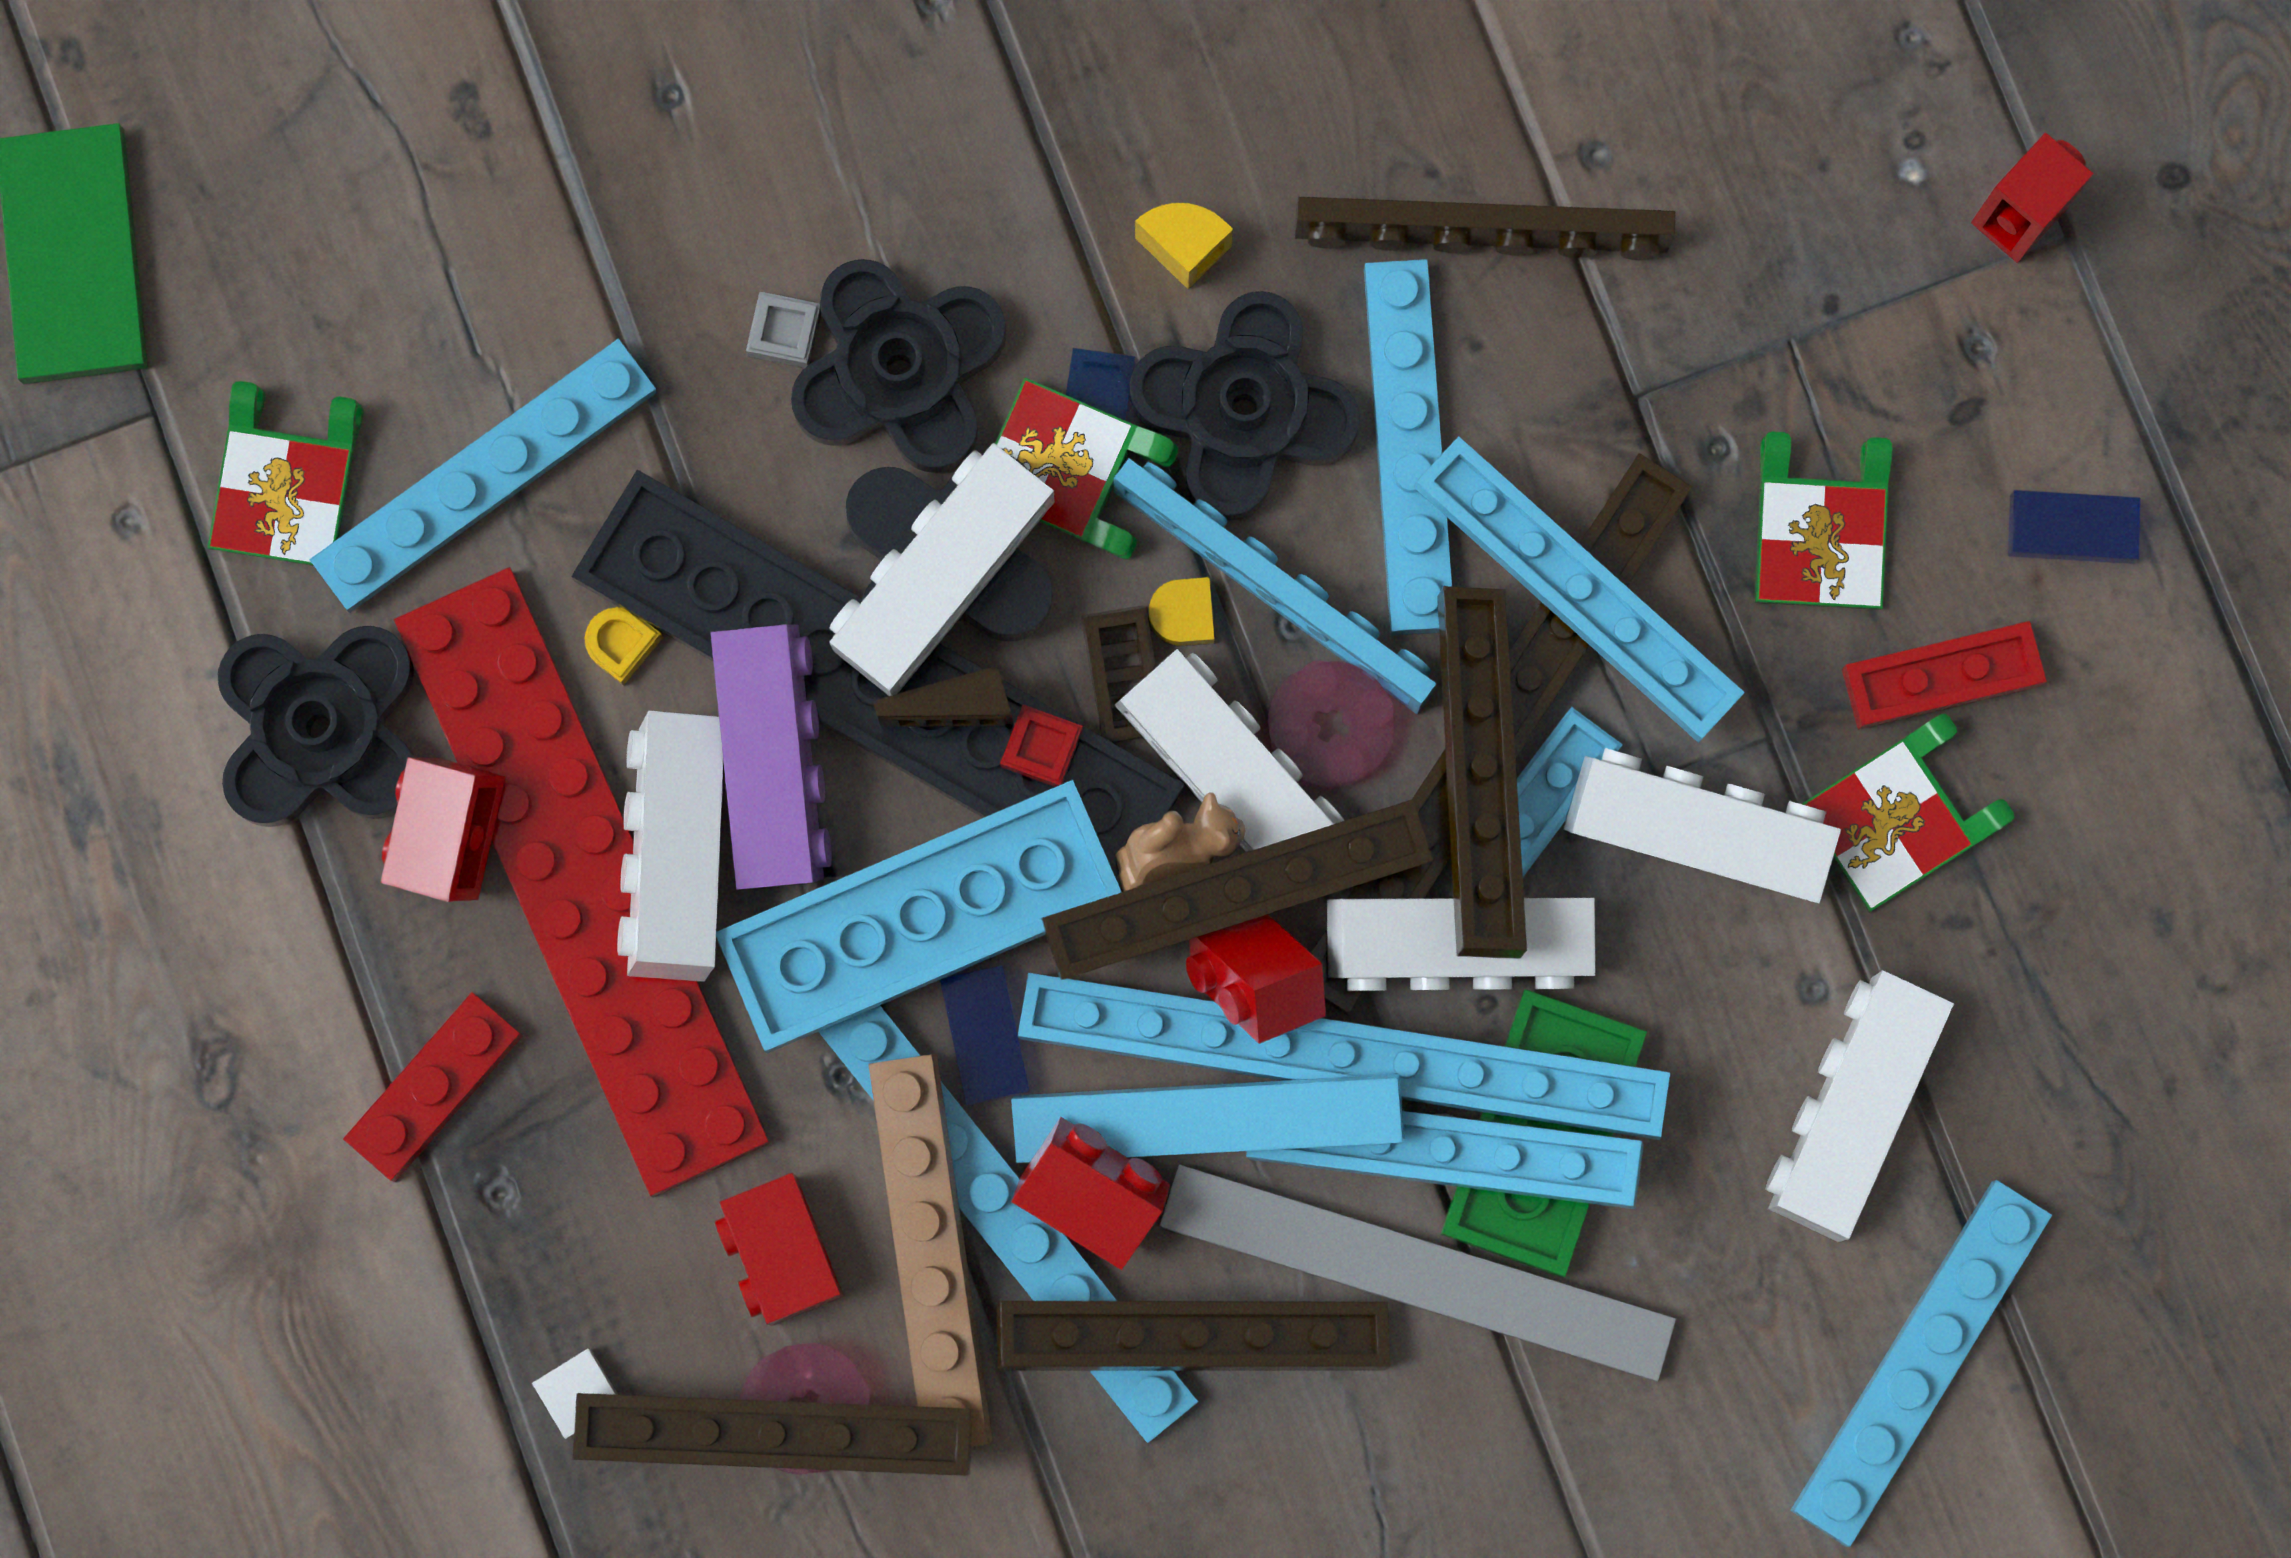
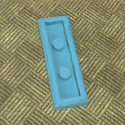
M1573 707L1568 710L1517 778L1523 877L1566 821L1584 757L1588 756L1602 760L1605 748L1618 752L1623 745Z

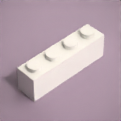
M992 443L983 455L974 450L963 461L952 477V481L958 485L943 504L934 499L927 505L911 527V530L917 534L902 554L893 549L884 557L870 577L876 583V586L861 604L855 599H851L838 613L829 627L835 633L834 637L829 641L833 651L889 696L898 694L1055 502L1054 490L995 443Z
M1176 649L1115 704L1118 710L1201 802H1203L1206 794L1209 792L1214 793L1219 804L1229 807L1236 817L1243 821L1246 831L1244 839L1239 845L1246 852L1344 821L1337 810L1325 798L1319 796L1313 801L1298 785L1297 782L1303 777V774L1282 750L1277 748L1273 753H1270L1254 734L1260 730V726L1252 715L1236 700L1228 706L1214 691L1212 686L1218 680L1210 668L1196 654L1191 653L1185 658Z
M648 711L639 731H630L627 745V768L637 769L636 792H627L624 806V830L634 831L633 854H624L622 861L621 892L631 893L630 917H621L617 942L618 955L628 956L627 976L704 982L715 967L723 780L719 717Z
M1607 748L1604 750L1602 760L1588 756L1584 757L1564 830L1820 903L1841 831L1839 828L1823 824L1826 811L1791 801L1788 803L1786 813L1762 807L1765 794L1732 784H1727L1725 795L1700 789L1704 776L1666 766L1663 778L1640 772L1641 758Z
M1524 898L1527 951L1521 959L1458 957L1456 954L1454 899H1328V977L1347 978V990L1351 991L1386 990V978L1410 977V990H1449V977H1473V989H1512V976H1535V989H1573L1574 976H1595L1594 898Z
M1883 970L1873 976L1869 983L1862 980L1857 983L1844 1012V1015L1853 1019L1843 1042L1836 1038L1831 1041L1819 1066L1818 1073L1827 1077L1817 1100L1809 1096L1805 1099L1794 1121L1792 1132L1801 1135L1791 1158L1784 1155L1779 1157L1766 1184L1765 1190L1774 1194L1768 1207L1769 1210L1837 1242L1850 1238L1954 1003Z

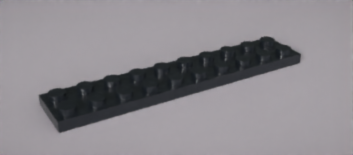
M638 469L571 576L576 583L614 605L629 611L649 623L652 627L713 661L711 632L777 625H799L800 637L807 636L809 638L813 660L812 674L804 675L806 701L814 700L819 723L982 818L1055 788L1000 766L1022 704L1079 724L1002 680L1013 724H1006L1005 726H880L874 703H877L876 700L889 697V695L836 654L829 643L835 635L829 629L835 617L851 599H855L861 604L862 598ZM939 643L898 694L980 671L983 668ZM1083 726L1081 737L1063 784L1071 780L1074 781L1121 892H1123L1117 878L1119 870L1115 854L1126 845L1131 833L1135 829L1149 823H1156L1166 813L1171 811L1184 789V784Z

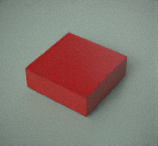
M1022 704L1000 766L1054 787L1062 785L1081 737L1083 726Z

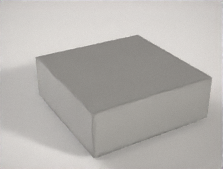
M759 291L746 348L747 356L806 368L810 365L822 313L820 304Z

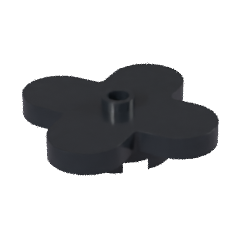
M858 259L840 265L827 277L820 294V307L823 319L837 347L833 352L804 368L794 382L791 392V405L799 427L814 441L831 446L851 443L878 428H883L889 434L900 455L911 466L930 473L946 472L958 467L972 453L978 437L975 411L960 385L966 379L988 368L1000 356L1006 340L1005 319L1000 306L986 292L969 286H957L946 289L919 303L910 299L896 274L879 262ZM897 360H904L912 367L904 374L893 375L888 373L889 366Z
M1250 292L1232 301L1221 316L1214 347H1211L1207 352L1181 346H1164L1154 349L1137 363L1130 380V400L1137 417L1154 431L1186 438L1191 441L1192 445L1186 469V485L1192 501L1195 503L1200 499L1219 511L1226 520H1237L1247 517L1263 504L1269 493L1277 461L1288 460L1313 466L1333 463L1342 458L1351 449L1359 429L1360 414L1358 405L1353 395L1342 384L1332 379L1300 372L1297 366L1303 338L1300 316L1290 302L1271 292ZM1239 400H1248L1254 404L1256 412L1250 415H1241L1234 412L1232 407Z
M1014 458L1017 462H1019L1022 466H1024L1023 463H1021L1019 460H1017L1016 458ZM880 467L868 471L856 480L847 495L845 509L849 532L862 548L881 561L893 549L902 554L917 536L911 530V527L921 512L934 499L943 504L958 485L952 481L951 477L944 488L936 490L914 474L901 468ZM1016 548L957 621L965 620L985 635L1000 641H1018L1033 635L1044 625L1051 610L1052 585L1048 574L1037 561L1019 548ZM870 582L864 592L862 601L876 586L875 582Z
M360 626L344 632L317 660L306 659L288 642L269 634L247 636L233 644L220 662L218 686L225 702L250 724L251 734L231 755L223 772V792L230 807L250 823L264 827H275L289 823L297 818L319 793L326 791L350 811L365 818L379 819L396 814L398 805L395 795L397 781L400 774L406 768L408 757H415L410 748L385 726L386 718L406 697L413 682V662L404 644L391 632L376 626ZM321 718L330 719L327 731L320 737L313 738L311 735L313 723Z

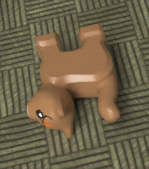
M1209 792L1204 796L1194 823L1183 824L1180 814L1176 811L1166 813L1156 823L1140 826L1131 833L1126 845L1115 854L1119 870L1117 878L1122 891L1124 892L1211 864L1215 856L1232 855L1245 836L1246 830L1243 821L1238 819L1229 807L1219 804L1215 794Z

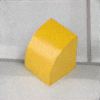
M1170 203L1161 205L1147 211L1135 220V239L1187 289L1232 247L1233 228L1211 210L1195 204Z

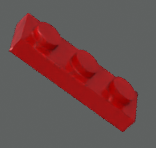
M2030 621L1850 663L1842 668L1858 730L2040 687L2047 682Z
M471 992L345 1135L343 1140L390 1181L396 1182L519 1042L523 1035L476 994Z

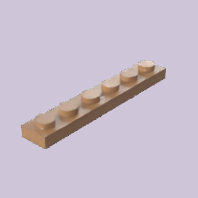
M937 1054L870 1063L868 1065L917 1406L973 1409L971 1447L988 1445L993 1441Z

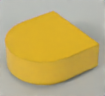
M1209 577L1172 580L1163 584L1155 591L1149 604V622L1152 630L1161 640L1176 646L1214 643Z
M620 607L608 608L599 612L589 622L585 632V646L592 660L623 686L663 639L662 634L649 623Z

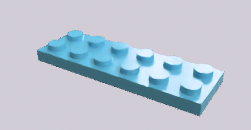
M1071 780L716 932V937L764 1052L768 1054L1045 935L1041 918L1121 893V889L1074 781Z

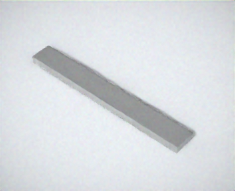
M1178 1165L1160 1224L1162 1229L1654 1382L1659 1380L1676 1321L1675 1318L1182 1165Z

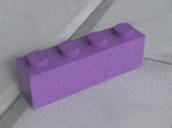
M777 625L711 632L736 890L812 883L824 879L823 867L831 866L832 849L827 828L819 829L817 803H824L825 779L821 765H813L810 739H817L819 736V719L814 700L806 701L804 675H811L813 668L809 638L807 636L800 637L799 625Z

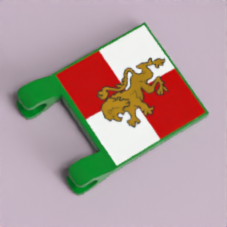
M1024 378L995 443L1007 454L1023 463L1032 474L1054 490L1055 502L1039 522L1124 560L1130 559L1137 546V538L1126 530L1099 520L1114 487L1115 475L1122 468L1129 451L1163 467H1171L1179 451V447L1165 436L1134 425L1028 378Z
M237 381L232 385L230 393L229 425L207 548L215 551L314 566L309 559L336 541L340 535L354 448L363 420V406L352 398L334 397L329 411L328 440L260 430L257 427L264 408L265 392L254 383Z
M1772 431L1767 433L1760 442L1761 479L1755 603L1883 609L1888 482L1892 460L1891 440L1872 437L1863 443L1860 449L1861 482L1788 478L1791 454L1790 435L1785 432Z
M1945 713L1936 716L1896 744L1802 803V805L1826 811L1823 824L1841 829L1833 859L1869 913L2003 828L2015 817L2008 803L2004 799H1998L1963 821L1922 760V757L1951 740L1957 733L1955 724Z

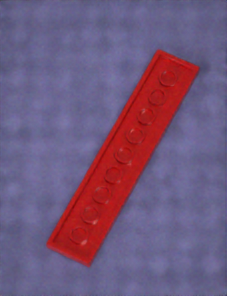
M508 567L395 618L394 622L457 763L506 776L492 842L649 1195L656 1197L770 1144L769 1138L698 981L627 976L628 956L618 955L617 942L621 917H630L631 893H622L620 882L624 854H633L634 839L629 830H624V816L512 569Z

